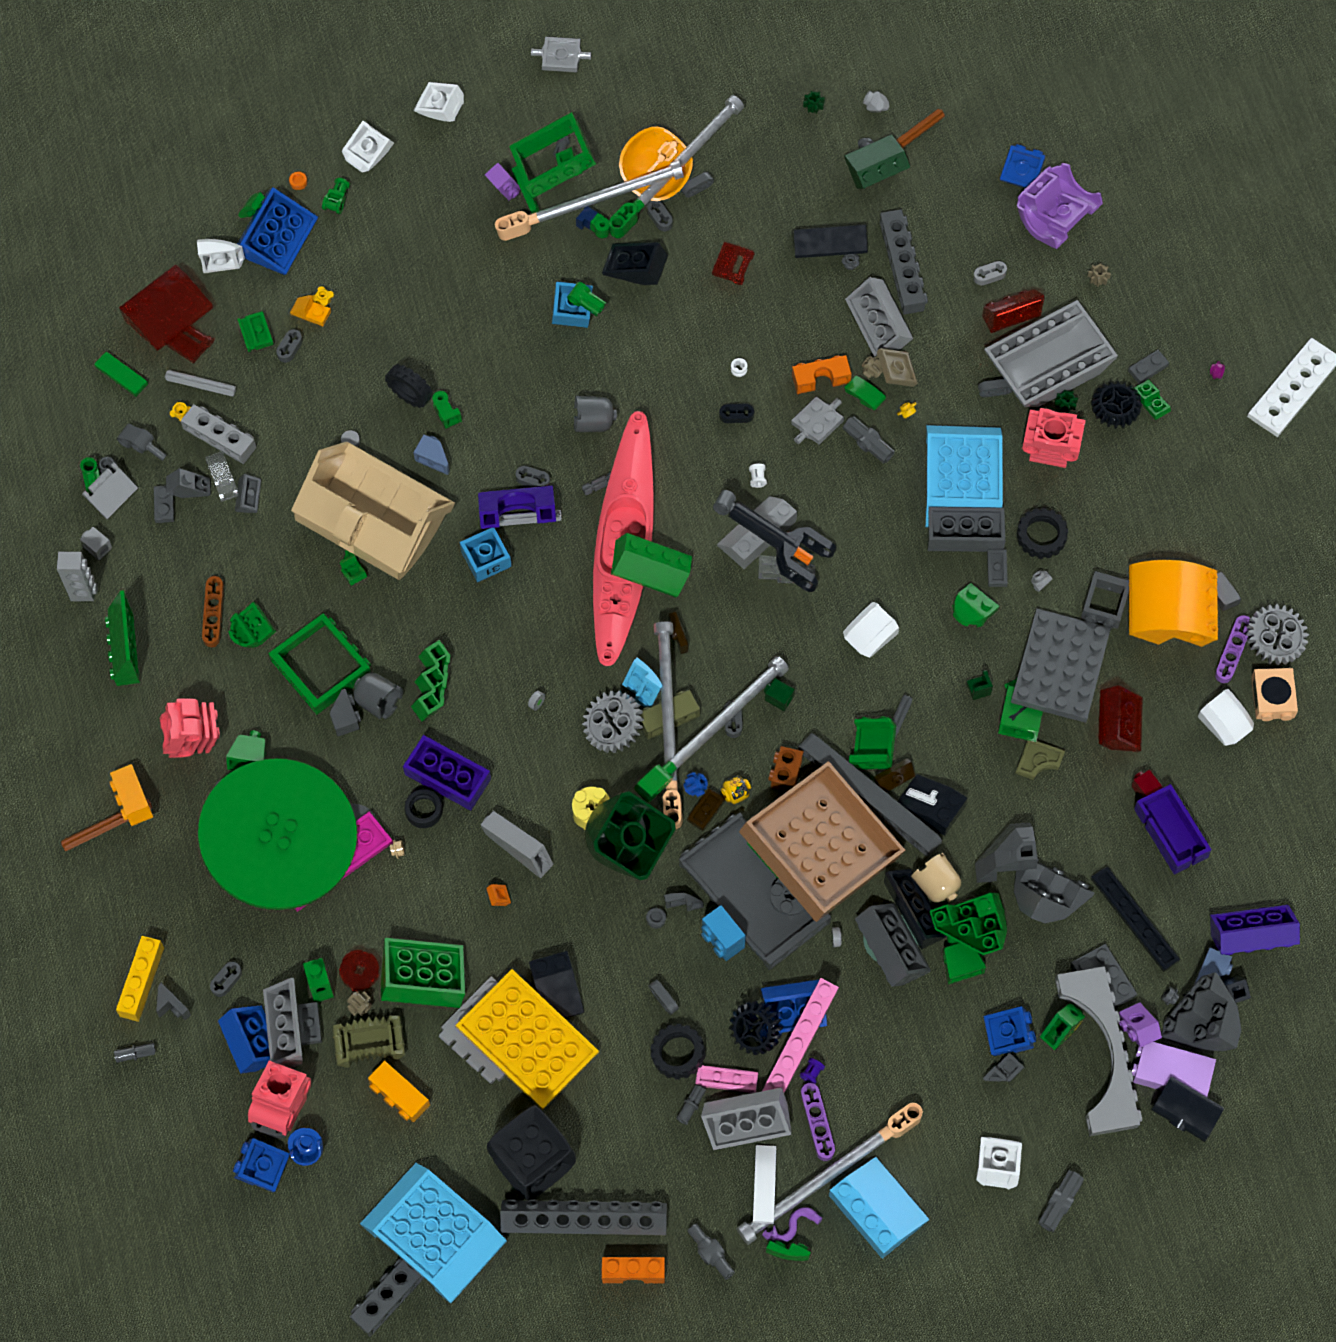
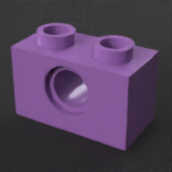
M499 163L485 174L508 201L519 194L521 190L519 185Z
M1137 1003L1119 1012V1026L1123 1032L1126 1031L1131 1041H1135L1140 1047L1162 1038L1158 1021L1141 1003Z

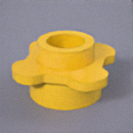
M321 286L318 288L317 293L313 295V301L326 306L330 303L334 294L332 291H327Z
M177 402L170 411V416L178 418L181 422L191 407L186 406L185 403Z
M907 402L900 406L901 410L897 415H902L903 418L913 415L916 412L914 406L917 403L910 404Z

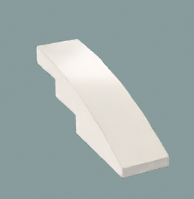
M756 1145L753 1223L774 1224L776 1146Z

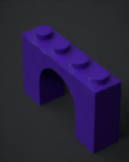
M553 486L478 493L481 529L500 527L499 517L503 513L515 509L534 511L537 515V524L556 522Z

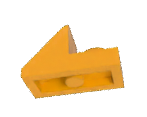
M312 295L297 298L290 311L291 315L320 326H324L331 313L330 308L315 303Z

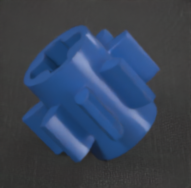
M695 772L687 775V779L684 780L685 791L689 795H696L697 797L705 794L704 790L708 786L706 777Z

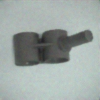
M127 424L117 437V441L126 448L132 447L139 453H144L148 450L162 461L166 457L165 453L152 444L154 437L145 429Z

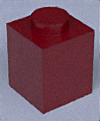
M1150 769L1145 773L1141 771L1133 777L1134 780L1131 786L1140 799L1163 788Z

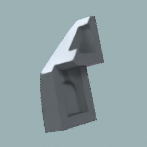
M686 893L664 895L666 909L686 904L687 911L704 908L701 900Z
M1009 1053L983 1079L994 1082H1011L1024 1069V1066Z

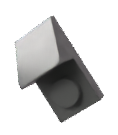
M160 983L158 985L156 1009L159 1018L169 1009L177 1018L180 1016L184 1020L191 1016L189 1010Z

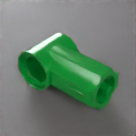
M577 282L567 296V299L573 305L582 306L595 316H598L606 305L605 301L591 293L588 286L582 282Z
M87 457L81 461L80 468L86 491L91 496L93 493L88 487L100 476V470L96 461L91 457ZM91 466L94 467V468H93L92 470H90V471H87V470H86L88 467H91Z

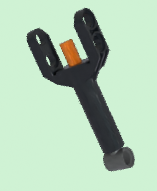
M721 491L713 505L715 512L720 515L728 514V517L774 547L777 551L776 563L780 574L807 592L815 591L818 585L815 575L791 560V558L795 556L806 565H809L813 556L800 548V543L819 556L827 558L833 557L836 552L835 544L810 527H802L792 532H784L740 501L734 503L736 496L731 491Z

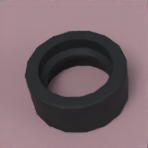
M420 789L411 793L405 801V813L408 821L413 826L426 829L439 822L442 816V804L435 792ZM421 799H429L435 805L433 815L425 819L415 817L412 812L413 804Z

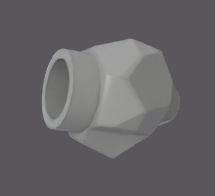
M868 91L863 100V104L866 105L868 111L880 113L889 109V101L883 94L878 91Z

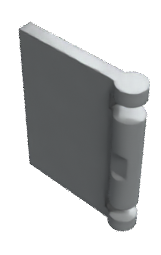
M114 462L111 464V467L115 470L114 473L107 468L88 487L93 493L91 496L86 491L82 493L106 519L138 489Z

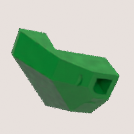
M988 893L957 905L947 904L930 910L935 930L982 955L1003 949L1007 926L999 893Z

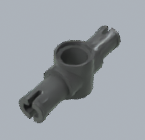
M697 1224L691 1226L688 1229V1233L698 1244L697 1251L707 1265L715 1266L725 1280L732 1277L735 1271L726 1261L725 1251L715 1238L707 1237Z

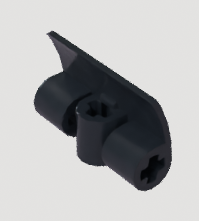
M1170 1077L1162 1093L1155 1100L1151 1110L1169 1120V1123L1184 1132L1187 1131L1205 1142L1224 1108L1174 1077Z

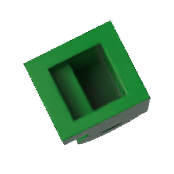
M444 391L434 393L432 397L433 406L444 428L447 429L462 422L459 409H452L447 393Z

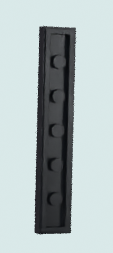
M1105 867L1091 877L1093 883L1163 972L1180 961V958L1108 867Z

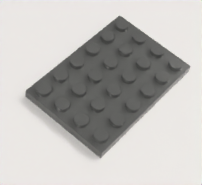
M1037 608L1011 703L1086 723L1111 628Z

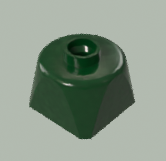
M628 791L601 803L595 808L586 824L585 839L588 850L595 860L612 870L641 881L648 879L675 832L676 826L674 820Z

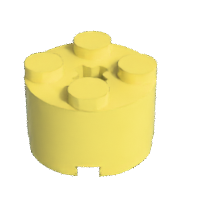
M586 787L575 793L572 801L573 819L584 830L595 808L610 799L604 789Z

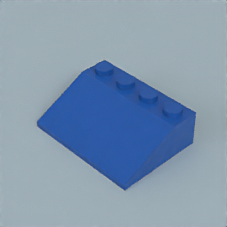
M272 187L266 193L265 198L261 202V207L256 210L237 244L242 246L247 260L286 275L318 217Z

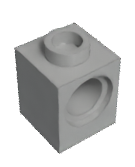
M94 527L85 531L80 539L83 548L98 560L112 549L109 539Z

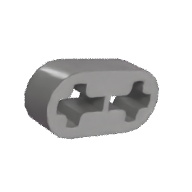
M1001 261L981 266L974 272V282L982 286L1001 280L1006 276L1007 266ZM996 268H998L999 270H1002V272L999 273L998 271H995V270H996Z

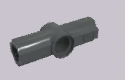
M855 416L850 417L844 424L843 430L856 440L857 445L864 452L869 451L883 464L887 463L894 455L895 451L881 440L879 433L873 428L868 429Z
M1069 1170L1059 1188H1056L1050 1198L1049 1205L1038 1223L1047 1231L1054 1233L1063 1215H1066L1075 1199L1074 1196L1084 1181L1078 1173Z

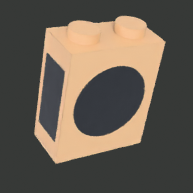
M1293 668L1254 669L1251 679L1256 719H1262V721H1271L1273 719L1288 721L1295 718L1298 707Z

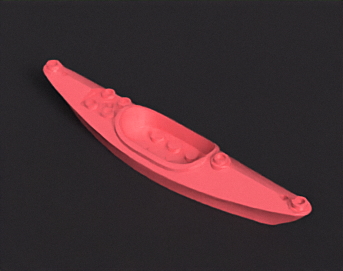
M640 411L631 414L623 432L607 485L597 530L593 568V609L597 655L599 662L604 666H611L618 659L632 625L643 589L642 585L611 575L615 541L624 534L629 533L652 542L653 472L651 443L647 417Z

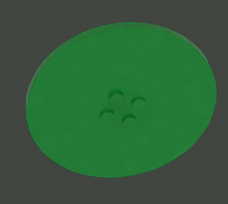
M288 759L255 761L243 765L226 775L207 797L198 824V843L201 857L215 882L239 901L269 910L302 907L328 894L348 871L357 842L354 812L340 787L320 770L308 764Z

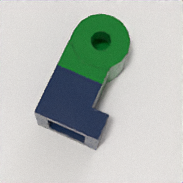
M587 206L577 216L576 227L581 230L586 227L595 232V235L601 239L609 236V220Z

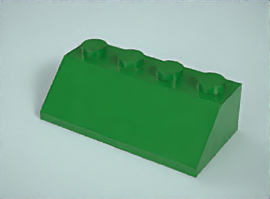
M626 533L615 541L611 575L673 597H678L690 574L692 556Z

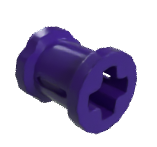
M809 1058V1064L805 1071L800 1074V1078L807 1083L816 1084V1078L825 1069V1066L821 1062Z

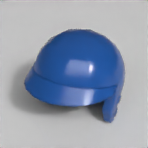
M310 1128L295 1130L288 1138V1149L292 1160L303 1166L317 1162L323 1152L322 1137Z

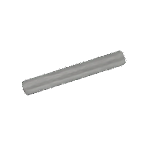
M167 370L165 374L167 381L228 396H234L236 393V387L233 385L172 370Z
M555 510L556 521H560L562 519L561 510ZM535 512L504 514L499 517L500 526L537 523V515Z

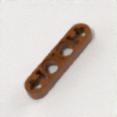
M217 576L208 578L205 587L202 639L208 647L217 646L221 637L224 584L221 578ZM214 583L218 584V586H216V594L213 593L212 588ZM217 599L219 603L217 606L211 607L208 605L209 601ZM211 616L218 618L214 624H209L207 620ZM210 630H213L214 635L212 641L208 640V638L210 637Z

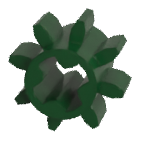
M811 91L808 95H804L803 107H807L808 113L817 114L819 110H823L825 97H821L820 92Z
M1064 390L1062 394L1057 393V400H1055L1054 405L1059 407V412L1069 413L1071 409L1076 410L1078 398L1074 397L1073 391Z

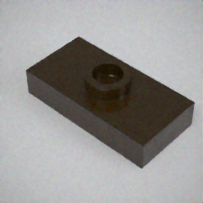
M669 613V622L673 623L671 638L676 640L681 654L687 653L688 643L677 613Z
M907 758L874 776L877 786L887 793L914 778L915 773L911 761Z
M708 789L687 818V821L704 831L724 804L725 798Z

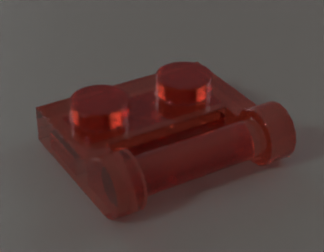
M724 242L712 270V275L733 281L737 285H742L749 262L753 259L755 253L752 250ZM739 255L743 256L744 258L738 273H732Z
M183 320L164 343L167 347L194 364L202 353L213 344L214 338L204 335L190 326L189 322ZM183 332H188L189 334L200 340L201 343H197L190 337L183 334Z

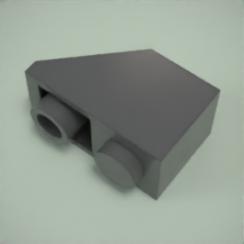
M179 468L166 476V493L180 498L209 496L210 478Z
M346 689L341 690L330 711L331 720L338 737L358 730V722H361L358 711H353L352 708L355 705L351 694H347Z

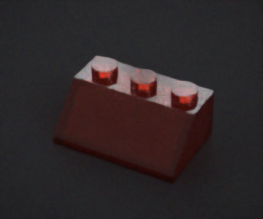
M1035 289L1024 290L1018 295L1007 296L1001 301L988 303L983 308L982 316L990 332L994 333L1041 316L1045 297Z
M1120 685L1100 690L1099 744L1110 750L1141 751L1143 697Z

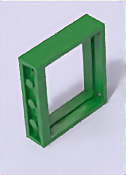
M572 112L509 146L525 187L532 198L596 165L581 127ZM575 132L583 152L530 180L522 160Z
M324 613L268 653L270 661L316 715L334 703L342 689H346V692H349L354 688L357 679L371 673L370 662L365 657L362 658L359 655L358 648L354 644L350 645L346 634L342 630L338 631L334 620L331 617L327 618ZM325 626L360 668L317 699L282 657Z

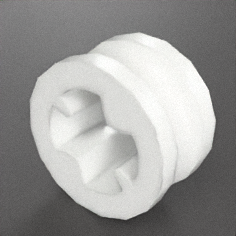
M741 358L734 359L731 363L732 374L736 377L744 376L747 373V362ZM740 365V367H742V370H739L738 368H736V366Z

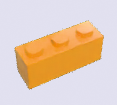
M132 764L111 772L112 781H109L113 792L117 791L118 793L115 795L118 805H123V809L120 811L124 820L128 819L131 826L153 818Z
M386 1061L368 1077L369 1088L377 1095L381 1093L385 1097L383 1100L390 1107L395 1106L399 1109V1115L406 1121L410 1119L414 1123L430 1106L429 1100Z

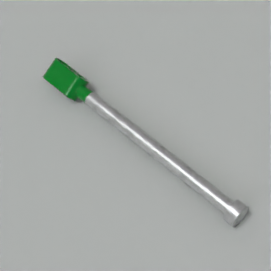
M731 95L725 101L723 110L674 161L679 160L682 168L733 114L737 115L744 108L742 101L738 97ZM671 178L651 184L633 203L623 204L609 220L610 234L614 238H622L637 223L638 213Z
M774 657L768 663L769 668L663 767L659 764L656 765L636 784L634 790L647 803L653 800L672 781L673 777L671 775L776 676L782 677L789 670L788 665L782 658Z

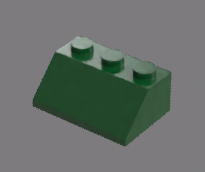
M892 134L844 155L857 189H864L911 168L905 151Z

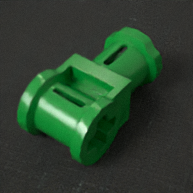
M336 178L334 188L329 189L323 199L322 209L336 211L337 214H341L346 200L345 192L350 187V183L343 178Z

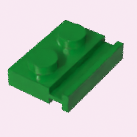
M263 311L245 316L243 319H237L248 352L274 345Z

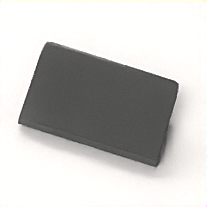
M243 474L239 478L235 505L236 512L257 513L261 485L260 478Z

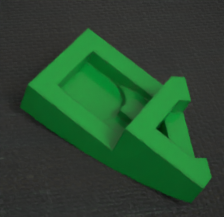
M345 549V557L340 561L341 572L352 586L367 578V575L358 563L355 555Z

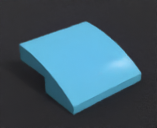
M639 658L633 661L622 683L623 686L636 694L635 701L644 708H651L663 686L656 674Z

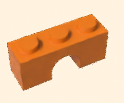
M846 355L834 356L826 360L818 359L811 363H799L796 366H792V378L797 394L815 391V379L819 376L828 377L833 387L848 384L851 381L852 374Z
M602 1257V1283H623L626 1280H641L644 1283H665V1258Z

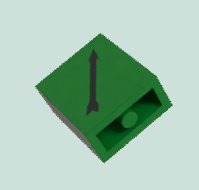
M1008 685L998 734L1036 742L1043 711L1011 703L1015 686Z

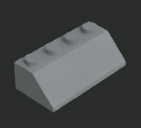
M869 277L845 299L874 357L878 356L877 351L880 348L898 351L913 339L882 279Z
M769 496L754 510V512L784 532L797 519V511L784 499ZM740 524L717 544L721 550L743 569L770 546Z
M289 978L263 989L270 1061L288 1068H294L302 1064V1051L294 978Z
M782 1087L704 1103L701 1117L713 1150L791 1135L788 1104Z

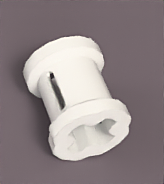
M758 463L749 467V472H751L752 476L750 485L752 487L760 488L767 484V480L764 477V471L766 470L764 464Z

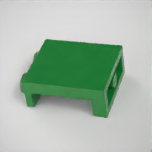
M884 716L879 717V719H871L869 717L854 719V724L857 727L854 755L849 756V763L857 769L891 768L896 725L892 719Z

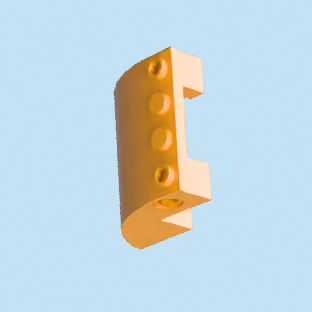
M1151 560L1129 565V635L1158 645L1172 638L1201 647L1217 641V570L1200 564L1178 560Z

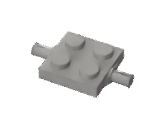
M545 37V44L542 49H531V56H542V70L577 72L580 59L591 60V52H581L580 39Z
M815 397L791 420L792 425L800 431L794 438L795 443L799 445L805 438H808L818 445L821 444L844 421V417L835 410L842 404L841 400L836 398L829 405Z

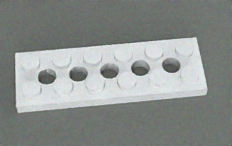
M1311 338L1252 408L1247 417L1278 437L1335 369L1336 353ZM1317 359L1320 361V364L1314 365L1311 360ZM1305 371L1309 373L1310 377L1305 378L1300 373ZM1291 384H1296V385H1298L1299 390H1293V389H1291V388H1290V385H1291ZM1286 397L1289 402L1283 403L1279 398ZM1269 410H1276L1278 412V415H1271L1269 413Z

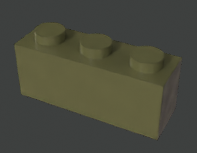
M690 690L678 692L673 697L674 728L700 717V708ZM659 701L657 705L651 708H643V713L639 715L644 719L639 724L643 726L642 729L648 740L663 733L662 702Z

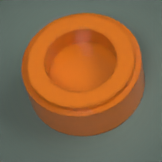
M294 172L289 177L290 186L294 190H302L307 186V177L304 173Z

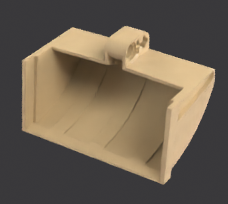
M346 441L318 450L291 511L295 515V521L400 580L423 554L445 515L452 511L455 502Z

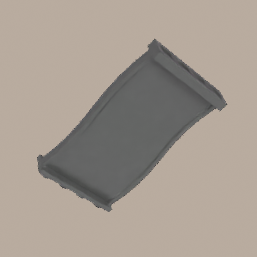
M739 813L736 816H730L722 827L718 826L713 829L709 837L700 839L693 849L684 851L680 855L679 866L684 868L697 882L717 908L722 905L746 935L745 943L764 962V965L770 971L829 925L831 916L827 914L818 922H815L806 910L797 915L789 916L774 909L770 901L771 888L778 878L747 845V841L740 834L739 831L747 821ZM790 891L785 892L787 893V895H784L786 899H795Z

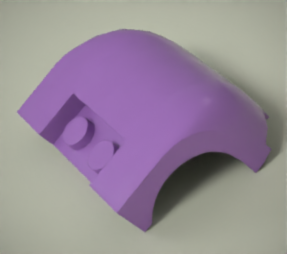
M1062 163L1060 166L1053 168L1049 166L1018 196L1017 208L1020 219L1028 232L1037 240L1057 249L1068 238L1067 232L1087 213L1092 215L1103 202L1101 193H1090L1080 187L1072 175L1070 165Z

